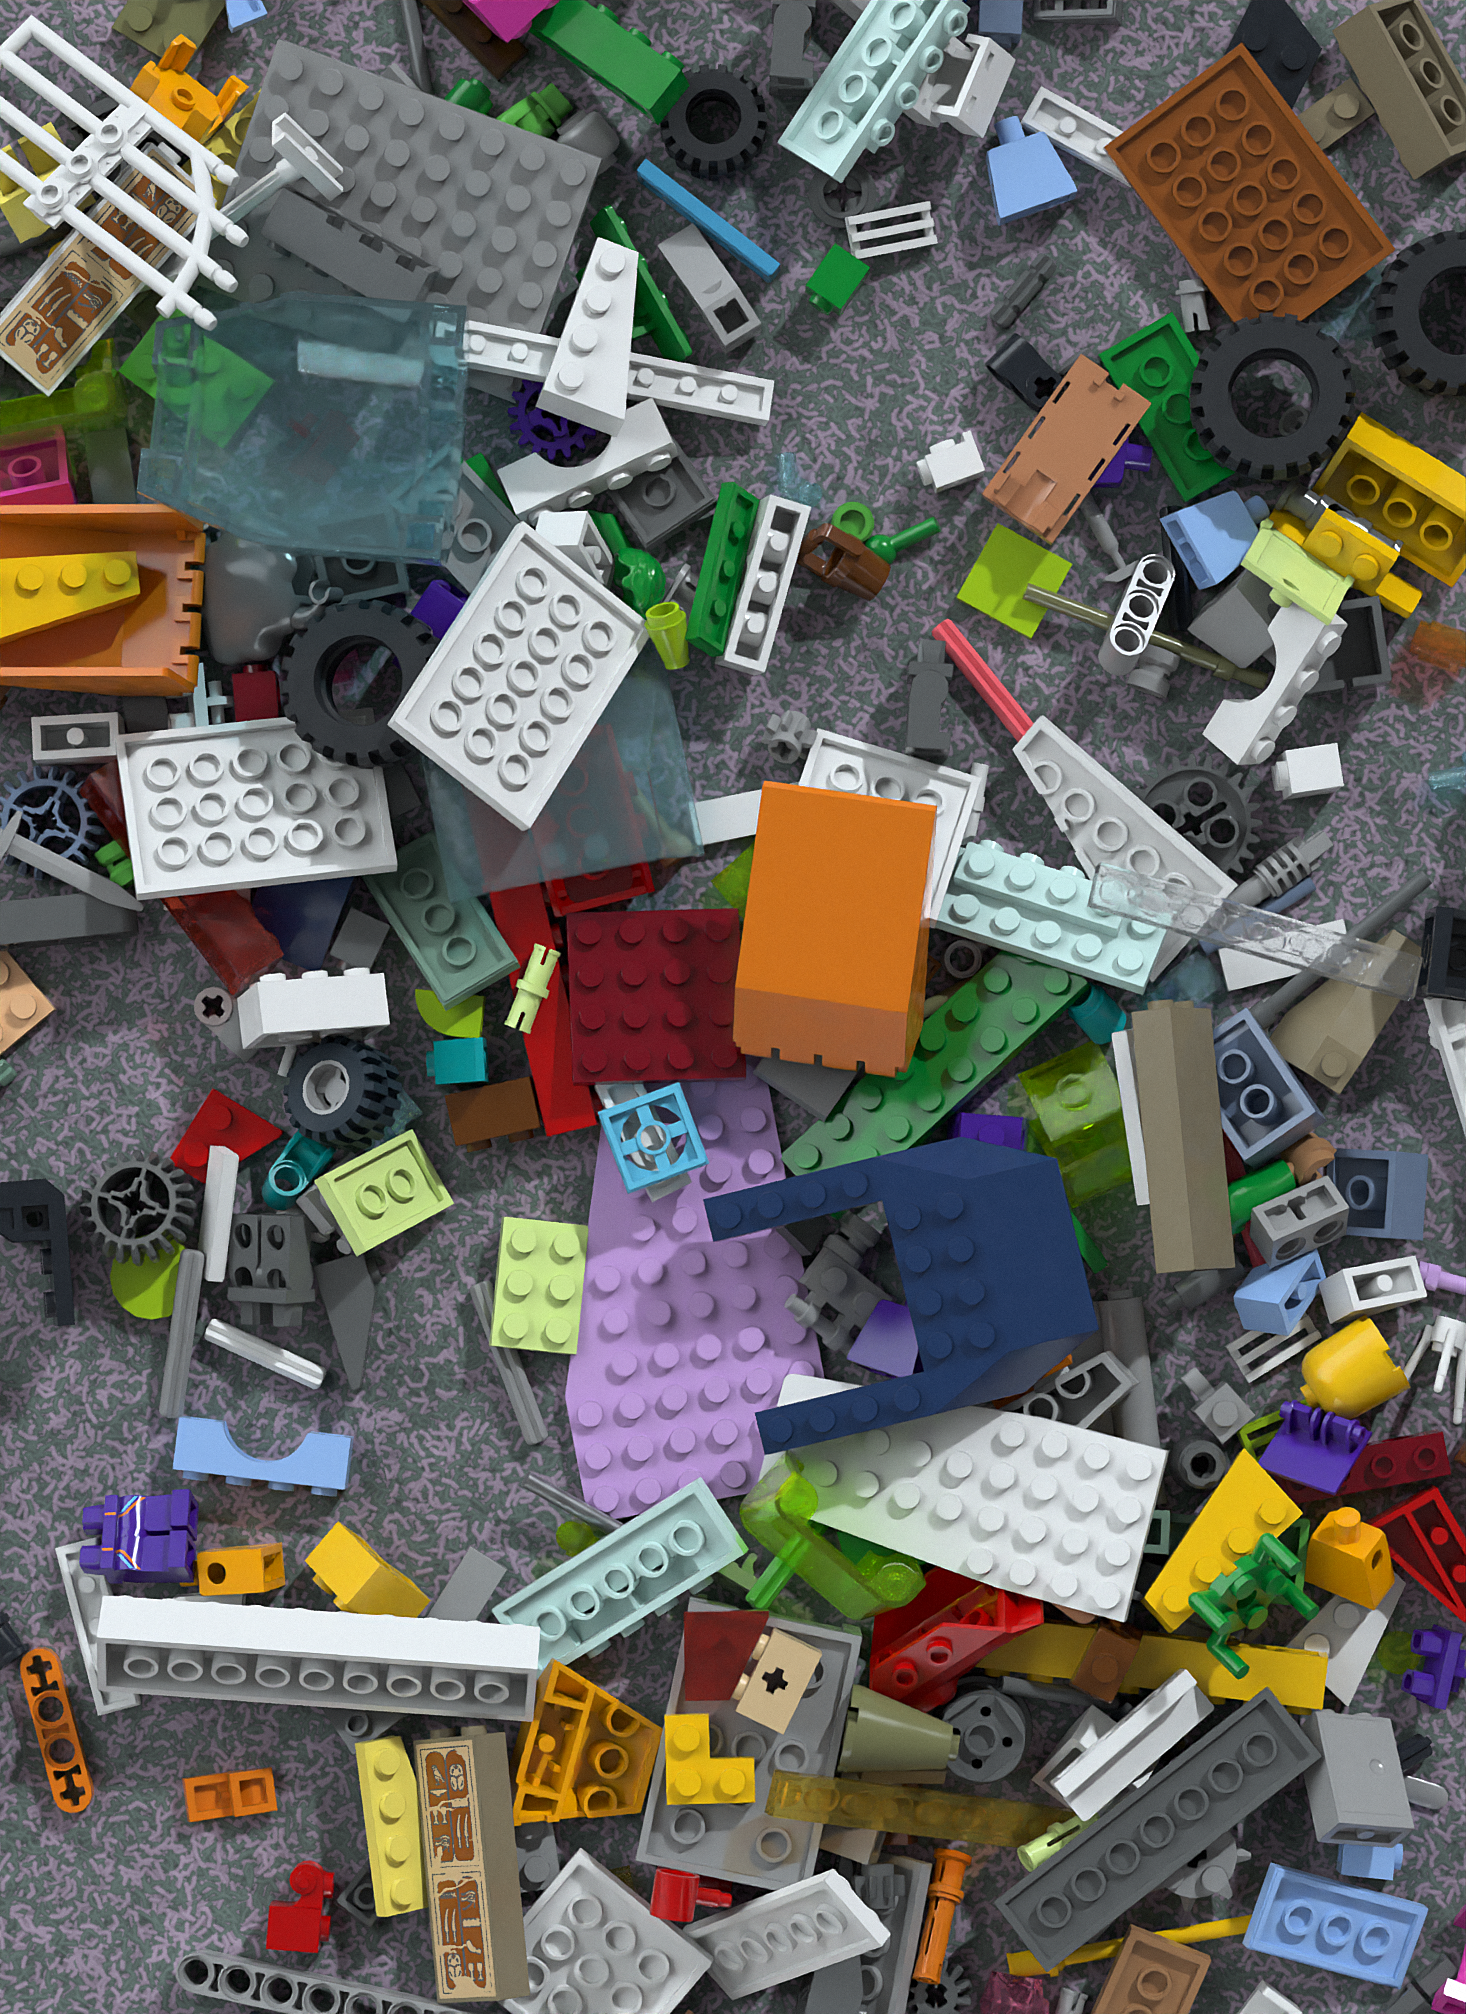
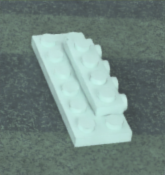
M871 0L777 143L842 183L864 149L875 154L879 146H885L892 140L895 134V122L903 110H908L916 104L919 98L918 87L928 73H934L940 68L943 62L942 51L952 37L959 36L965 30L968 22L967 13L971 8L962 2L963 0Z
M981 840L979 844L968 842L966 849L960 847L935 928L1143 995L1171 926L1172 915L1131 902L1132 894L1126 892L1124 885L1116 880L1104 879L1100 884L1085 879L1084 873L1075 867L1063 866L1060 870L1044 866V861L1037 855L1022 853L1020 857L1004 853L1002 846L994 841Z
M699 1477L497 1604L492 1609V1612L500 1624H523L525 1626L540 1627L538 1680L552 1657L563 1665L569 1664L585 1653L590 1659L595 1657L611 1645L608 1640L610 1637L618 1632L624 1638L629 1636L645 1624L642 1618L647 1614L655 1611L657 1616H661L679 1603L676 1596L689 1590L694 1595L703 1590L714 1581L711 1577L713 1573L741 1557L749 1549L703 1479Z

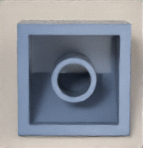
M1335 1148L1337 1150L1334 1153L1335 1159L1327 1164V1175L1349 1206L1346 1235L1423 1241L1428 1154Z

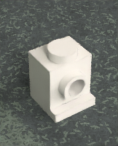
M970 430L962 433L961 443L955 445L953 439L937 443L929 448L931 454L916 462L924 486L932 484L935 494L980 478L985 473V468Z

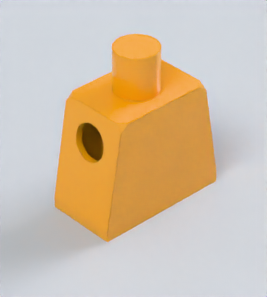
M1343 1507L1337 1511L1329 1512L1309 1540L1304 1581L1371 1610H1375L1395 1583L1385 1533L1378 1528L1361 1522L1360 1513L1354 1508Z
M282 1542L212 1548L198 1552L197 1560H195L194 1583H180V1586H199L201 1596L260 1593L285 1586Z

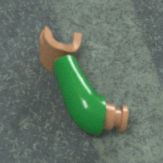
M1308 1133L1282 1151L1281 1159L1279 1158L1227 1183L1233 1247L1236 1234L1243 1231L1246 1223L1251 1220L1252 1208L1296 1189V1183L1301 1187L1322 1177L1317 1170L1334 1160V1153L1337 1151L1329 1141L1319 1138L1314 1133Z

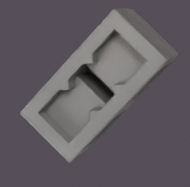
M1326 1175L1252 1208L1249 1236L1271 1269L1346 1235L1349 1206L1330 1177Z

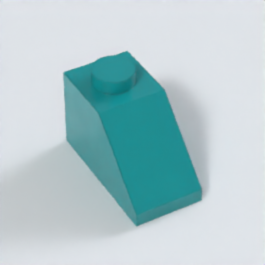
M479 1037L433 1041L434 1051H426L427 1076H435L436 1085L489 1083L487 1039Z

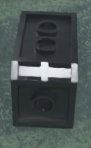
M1436 906L1425 911L1416 996L1466 1001V910Z
M46 1178L0 1182V1235L11 1243L47 1241V1248L39 1249L41 1275L49 1274L51 1292H43L45 1318H53L54 1326L75 1325L64 1194ZM30 1211L37 1212L38 1226L36 1228L29 1226L26 1221L27 1214Z

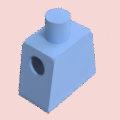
M1012 116L994 124L1001 146L987 151L986 165L998 226L1075 199L1077 193L1076 186L1044 131L1025 137L1018 116Z
M1232 490L1166 515L1159 520L1195 584L1201 590L1218 584L1241 564L1259 532L1256 525L1269 517L1270 513L1267 504L1260 496L1255 495L1243 503L1238 493Z

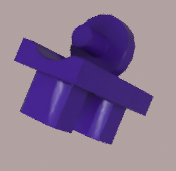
M1433 1624L1432 1629L1413 1630L1410 1643L1411 1652L1426 1657L1423 1671L1407 1669L1404 1672L1401 1690L1415 1696L1416 1700L1429 1706L1446 1710L1450 1691L1459 1692L1461 1678H1466V1666H1464L1466 1650L1460 1648L1463 1633L1437 1624Z

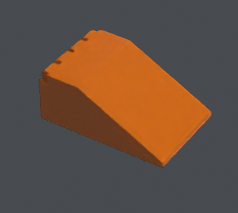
M177 504L0 505V559L136 551L140 594L130 604L86 618L76 619L58 625V627L42 632L38 631L17 638V640L1 644L0 685L115 696H183V693H194V688L198 687L199 656L185 655V651L200 649L202 614L188 612V607H202L204 572L190 570V565L204 564L206 534L202 533L204 523Z
M764 781L735 985L733 1041L736 1042L737 1047H741V1054L772 1058L774 1048H779V1059L815 1065L817 1055H822L823 1067L857 1072L859 1061L865 1062V1073L895 1078L897 1070L898 1072H907L922 1030L924 1017L937 806Z

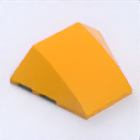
M552 1657L536 1681L533 1722H521L509 1765L514 1826H521V1823L546 1821L547 1823L559 1822L560 1819L577 1817L597 1818L641 1813L663 1729Z

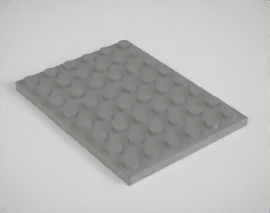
M278 39L234 168L240 177V181L235 187L228 186L221 209L276 168V164L284 158L272 147V122L283 113H286L343 168V173L335 178L343 187V192L329 201L304 176L293 185L287 184L284 187H293L439 267L441 271L418 315L408 319H400L381 309V305L368 297L366 299L361 298L343 288L344 283L331 275L325 278L305 267L307 261L292 253L290 257H287L267 246L269 239L261 235L260 232L282 191L280 189L234 223V225L239 226L248 235L249 241L246 246L242 248L228 241L226 236L221 234L210 241L208 257L220 265L223 270L233 275L238 282L236 290L232 293L222 290L215 284V281L209 280L202 273H199L195 284L516 403L511 395L513 391L521 393L523 388L522 378L430 360L436 319L438 314L542 334L603 159L283 39Z

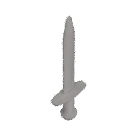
M21 811L16 812L4 830L0 828V863L5 855L9 854L108 904L135 911L143 910L142 903L137 901L118 884L18 835L17 831L23 815Z

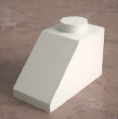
M588 511L540 513L535 531L610 591L615 560Z
M1416 1256L1342 1269L1318 1283L1330 1324L1358 1319L1365 1314L1368 1317L1427 1297Z

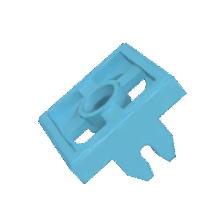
M679 1082L598 1112L608 1144L628 1194L709 1164ZM655 1105L667 1108L676 1114L680 1121L667 1126L662 1122L655 1121L649 1106ZM636 1111L641 1127L638 1129L635 1138L621 1143L620 1137L623 1124ZM652 1125L661 1127L666 1133V1143L662 1148L654 1151L648 1150L641 1143L642 1131ZM686 1134L684 1152L676 1163L671 1165L666 1154L671 1138ZM639 1150L653 1155L658 1170L641 1169L629 1161L626 1155Z

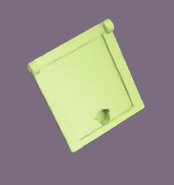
M1267 517L1261 522L1259 532L1243 558L1241 565L1273 587L1269 596L1275 603L1281 607L1289 608L1294 602L1328 626L1333 620L1347 590L1353 587L1355 579L1349 574L1344 578L1273 528L1274 521Z

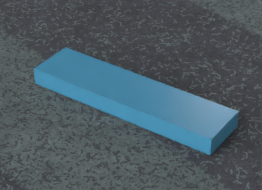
M645 159L636 170L638 182L689 222L694 223L698 229L767 283H771L780 272L779 262L649 160Z

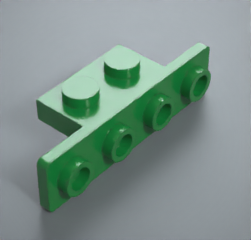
M611 205L602 208L590 221V227L596 238L600 237L636 251L628 236L626 224L621 217L616 215ZM639 253L631 343L651 334L664 359L684 363L692 355L689 338L675 321L669 310L666 296L662 291L658 290L648 272L645 258ZM586 267L580 269L575 275L579 284Z

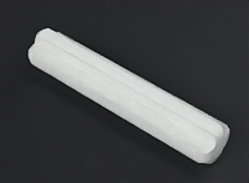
M212 1319L205 1331L204 1338L207 1341L312 1389H318L325 1378L326 1369L219 1319Z

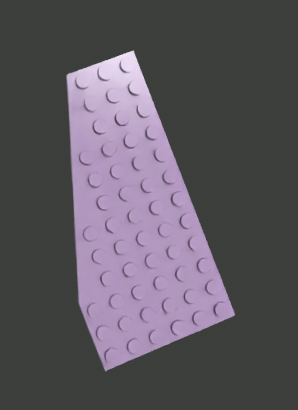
M745 1054L746 1079L742 1081L679 1082L709 1164L687 1172L692 1183L654 1202L651 1201L645 1188L630 1194L627 1193L601 1124L588 1221L589 1231L577 1354L570 1355L565 1400L585 1503L614 1519L642 1514L699 1477L703 1479L715 1499L756 1492L765 1454L755 1412L777 1407L784 1378L789 1374L824 1378L816 1332L810 1327L805 1329L795 1322V1315L784 1307L786 1300L792 1294H796L802 1300H805L809 1295L808 1289L799 1282L804 1274L801 1255L775 1228L725 1241L713 1242L703 1199L786 1179L784 1164L781 1160L782 1154L769 1086L753 1074L763 1057ZM645 1083L643 1086L648 1094L675 1083ZM653 1105L664 1125L667 1126L680 1121V1118L669 1109ZM686 1134L671 1138L679 1157L684 1152Z

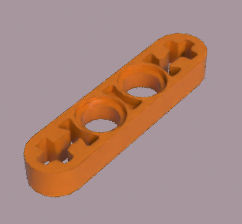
M37 1647L27 1652L22 1658L20 1674L53 1798L61 1810L68 1813H78L91 1803L94 1796V1785L61 1661L52 1649ZM36 1655H40L42 1661L51 1662L52 1668L46 1671L47 1683L49 1685L57 1681L59 1689H47L35 1695L33 1687L42 1686L40 1675L38 1673H31L29 1670V1666L35 1663ZM55 1697L62 1702L64 1712L60 1719L49 1721L41 1715L40 1704L44 1698ZM64 1738L73 1744L75 1754L71 1761L61 1763L53 1758L51 1746L57 1739ZM78 1764L81 1772H74L72 1777L75 1786H83L85 1793L79 1797V1804H74L72 1798L64 1799L62 1792L69 1788L67 1776L64 1775L58 1779L56 1771H67Z

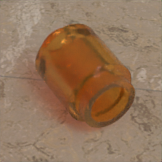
M1433 619L1430 623L1420 620L1408 652L1418 655L1417 660L1455 674L1459 666L1466 668V632Z

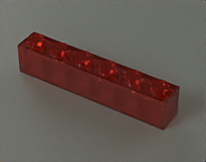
M116 758L91 773L79 793L88 800V805L131 860L118 761ZM236 890L159 898L233 996L258 981L259 977L272 972L284 956L278 939L272 932L265 930L256 918L250 902L240 896Z

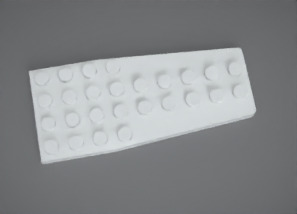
M789 1374L784 1378L777 1407L863 1385L801 1374ZM971 1405L765 1455L756 1488V1496L760 1501L991 1586L1126 1622L1169 1451L1043 1417Z

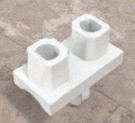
M199 663L198 687L194 688V693H183V696H166V699L188 697L189 713L168 715V730L209 725L208 710H211L213 725L224 724V708L235 706L234 696H222L221 681L208 682L210 697L206 698L203 663Z

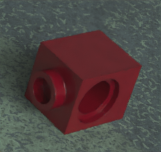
M257 664L243 666V673L232 674L236 722L282 717L279 674L276 671H268V665Z

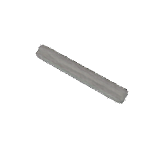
M184 1249L180 1252L159 1407L161 1416L167 1418H179L183 1416L205 1258L203 1252L192 1249Z
M483 1281L470 1287V1294L489 1342L495 1290L490 1281ZM490 1346L526 1443L534 1445L546 1440L548 1432L517 1349Z

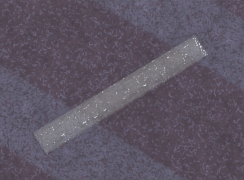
M1101 862L1096 865L1087 907L1405 1001L1415 998L1423 957Z

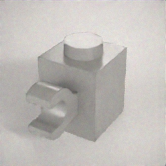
M1194 1367L1181 1378L1200 1400L1190 1410L1218 1442L1223 1444L1255 1416L1227 1382L1221 1381L1213 1388L1197 1368Z

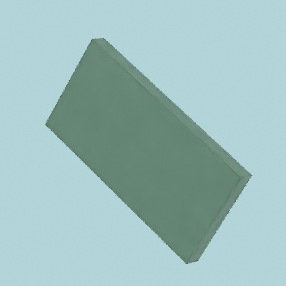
M433 829L396 851L397 871L360 875L445 1011L520 968L516 957Z

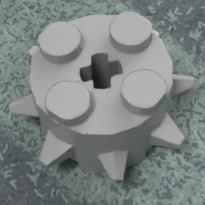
M1230 1828L1206 1847L1201 1855L1195 1856L1194 1861H1188L1150 1892L1165 1887L1174 1894L1180 1895L1184 1911H1191L1196 1898L1207 1897L1215 1892L1229 1899L1233 1896L1228 1880L1234 1873L1236 1863L1251 1860V1852L1236 1846V1841L1231 1834L1232 1828Z

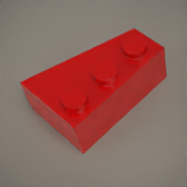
M1430 1484L1363 1522L1382 1530L1387 1538L1390 1557L1461 1621L1466 1622V1537L1436 1486Z

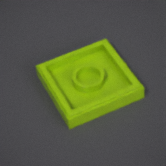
M997 523L956 599L1031 640L1048 608L1022 599L1028 583L1057 593L1072 563Z

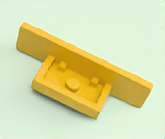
M1274 508L1269 516V519L1274 521L1273 528L1344 578L1348 574L1353 577L1355 581L1352 588L1361 590L1370 597L1379 596L1380 603L1391 612L1397 613L1406 619L1411 616L1423 593L1415 586L1389 571L1400 554L1398 551L1329 508L1325 509L1312 531L1305 527L1304 521L1285 509L1278 511Z

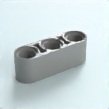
M1149 554L1143 557L1127 583L1098 655L1101 666L1110 674L1120 676L1130 673L1147 646L1175 578L1174 566L1164 556ZM1147 579L1152 580L1153 582H1155V584L1149 582ZM1132 612L1139 614L1142 618L1137 617ZM1117 645L1124 647L1127 651H1123Z

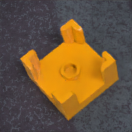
M180 34L171 42L157 66L150 60L141 69L129 90L203 145L228 121L249 86L235 75H231L216 97L183 71L197 47L183 34Z

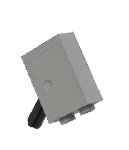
M1330 1709L1313 1712L1300 1728L1322 1755L1321 1758L1303 1771L1317 1842L1393 1848L1414 1830L1402 1773L1432 1755L1431 1739L1428 1736L1423 1737L1421 1734H1416L1396 1746L1390 1718L1372 1717L1369 1713H1357L1354 1715L1338 1714Z

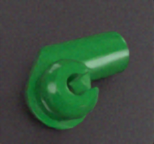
M594 509L582 510L588 511L613 556L619 549L633 548L614 514Z

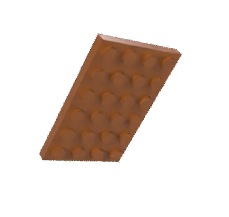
M1243 43L1239 44L1103 148L1233 324L1245 317L1250 320L1258 318L1260 313L1273 312V316L1284 317L1285 313L1297 315V320L1302 321L1396 250Z

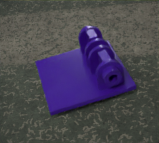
M1295 1399L1292 1402L1284 1401L1279 1415L1285 1420L1258 1461V1464L1267 1473L1335 1496L1370 1440L1372 1432L1360 1426L1358 1420L1353 1419L1351 1421L1336 1416L1331 1411L1325 1416L1324 1409L1319 1407L1312 1412V1407L1303 1405Z

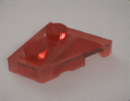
M769 1609L684 1611L685 1701L730 1700L767 1623Z

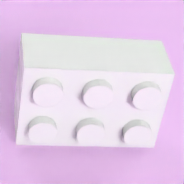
M369 968L348 969L344 971V976L328 977V972L323 970L303 973L302 979L286 980V975L282 973L263 975L259 977L260 982L249 985V989L237 998L243 1049L307 1045L313 1041L320 1043L321 1038L325 1036L336 1038L337 1035L345 1036L355 1041L369 1040L390 1025L384 973L370 974Z

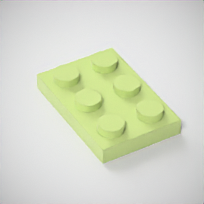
M413 1129L343 1164L314 1181L356 1256L367 1252L454 1204Z
M502 1217L489 1346L569 1355L577 1354L589 1231L587 1225Z

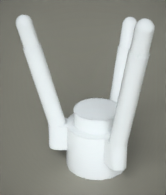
M1437 1315L1434 1326L1426 1324L1422 1339L1404 1367L1403 1372L1407 1380H1409L1429 1344L1433 1342L1431 1350L1442 1354L1434 1384V1391L1439 1393L1442 1391L1451 1357L1456 1358L1458 1353L1453 1423L1459 1425L1462 1421L1466 1379V1323Z

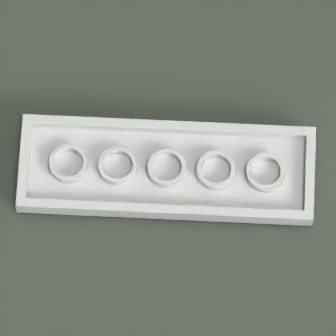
M834 1869L688 1924L682 1930L715 1957L713 1963L706 1971L732 2000L883 1946L891 1935L880 1922L877 1914L861 1901L851 1889L849 1882Z

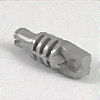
M1324 831L1316 832L1305 841L1297 835L1256 865L1255 870L1252 871L1254 876L1233 890L1225 899L1226 903L1237 917H1241L1268 896L1272 898L1275 896L1279 897L1320 867L1316 859L1331 848L1333 843Z

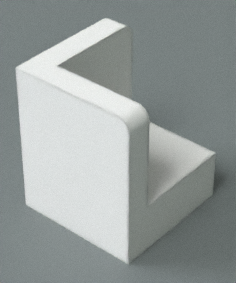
M1262 1979L1237 2014H1302V2011L1294 2002Z

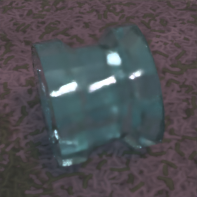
M403 1088L402 1093L397 1094V1100L401 1101L400 1110L394 1111L392 1117L396 1120L392 1127H390L397 1136L405 1131V1125L410 1120H418L424 1115Z

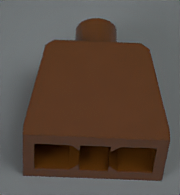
M1101 1617L1068 1686L1106 1705L1111 1704L1139 1649L1144 1630L1128 1622ZM1114 1632L1124 1636L1125 1638L1118 1636Z

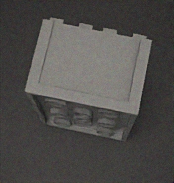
M690 1594L666 1714L709 1713L710 1757L754 1756L755 1802L667 1805L664 1721L635 1861L777 1891L813 1877L862 1641L861 1630L859 1626L843 1623L842 1627L709 1600L706 1594ZM774 1627L822 1650V1656L784 1735L736 1712L735 1708L738 1700L732 1698L741 1675L744 1673L751 1676L758 1662L751 1658V1655L761 1634L763 1633L770 1637ZM776 1667L773 1673L765 1671L763 1676L767 1679L768 1689L773 1691L777 1684L784 1686L787 1683L782 1678V1669Z

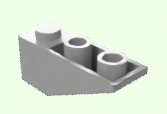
M694 223L657 245L725 354L761 332V322Z

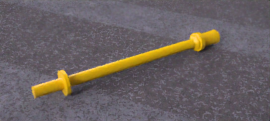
M1252 1914L1152 1933L1180 1944L1246 1933ZM1124 1937L1082 1945L1049 1972L1045 1971L1030 1950L1012 1954L1006 1953L1011 1981L1048 1973L1050 1977L1059 1976L1058 1972L1063 1971L1067 1965L1116 1957Z

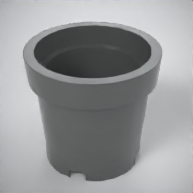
M971 1672L961 1676L958 1679L955 1696L948 1703L938 1705L926 1713L960 1730L957 1758L955 1762H947L946 1775L957 1781L974 1785L997 1782L1015 1771L1027 1755L1033 1735L1032 1716L1024 1697L1000 1693L996 1690L998 1677L988 1676L982 1672ZM988 1706L991 1709V1713L988 1716L981 1715L980 1710L982 1707ZM1010 1737L1012 1744L1009 1747L1003 1746V1738ZM978 1758L982 1761L980 1768L972 1767L974 1759Z

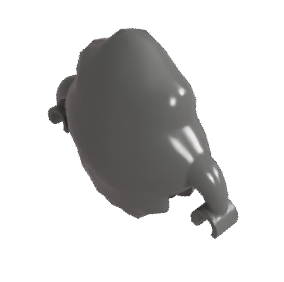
M200 506L194 509L192 515L204 523L202 533L206 534L204 564L197 565L198 570L204 572L202 607H196V613L202 614L201 627L205 632L209 651L217 662L222 665L235 667L251 660L263 661L277 654L287 634L296 630H308L304 624L313 615L322 619L326 615V607L335 603L339 604L342 601L344 593L341 588H329L330 582L328 580H315L312 582L316 566L311 552L310 540L300 535L294 528L284 525L275 518L267 517L261 520L255 515H246L240 520L226 524L225 516L213 513L211 507ZM222 530L219 539L211 543V532L216 533Z

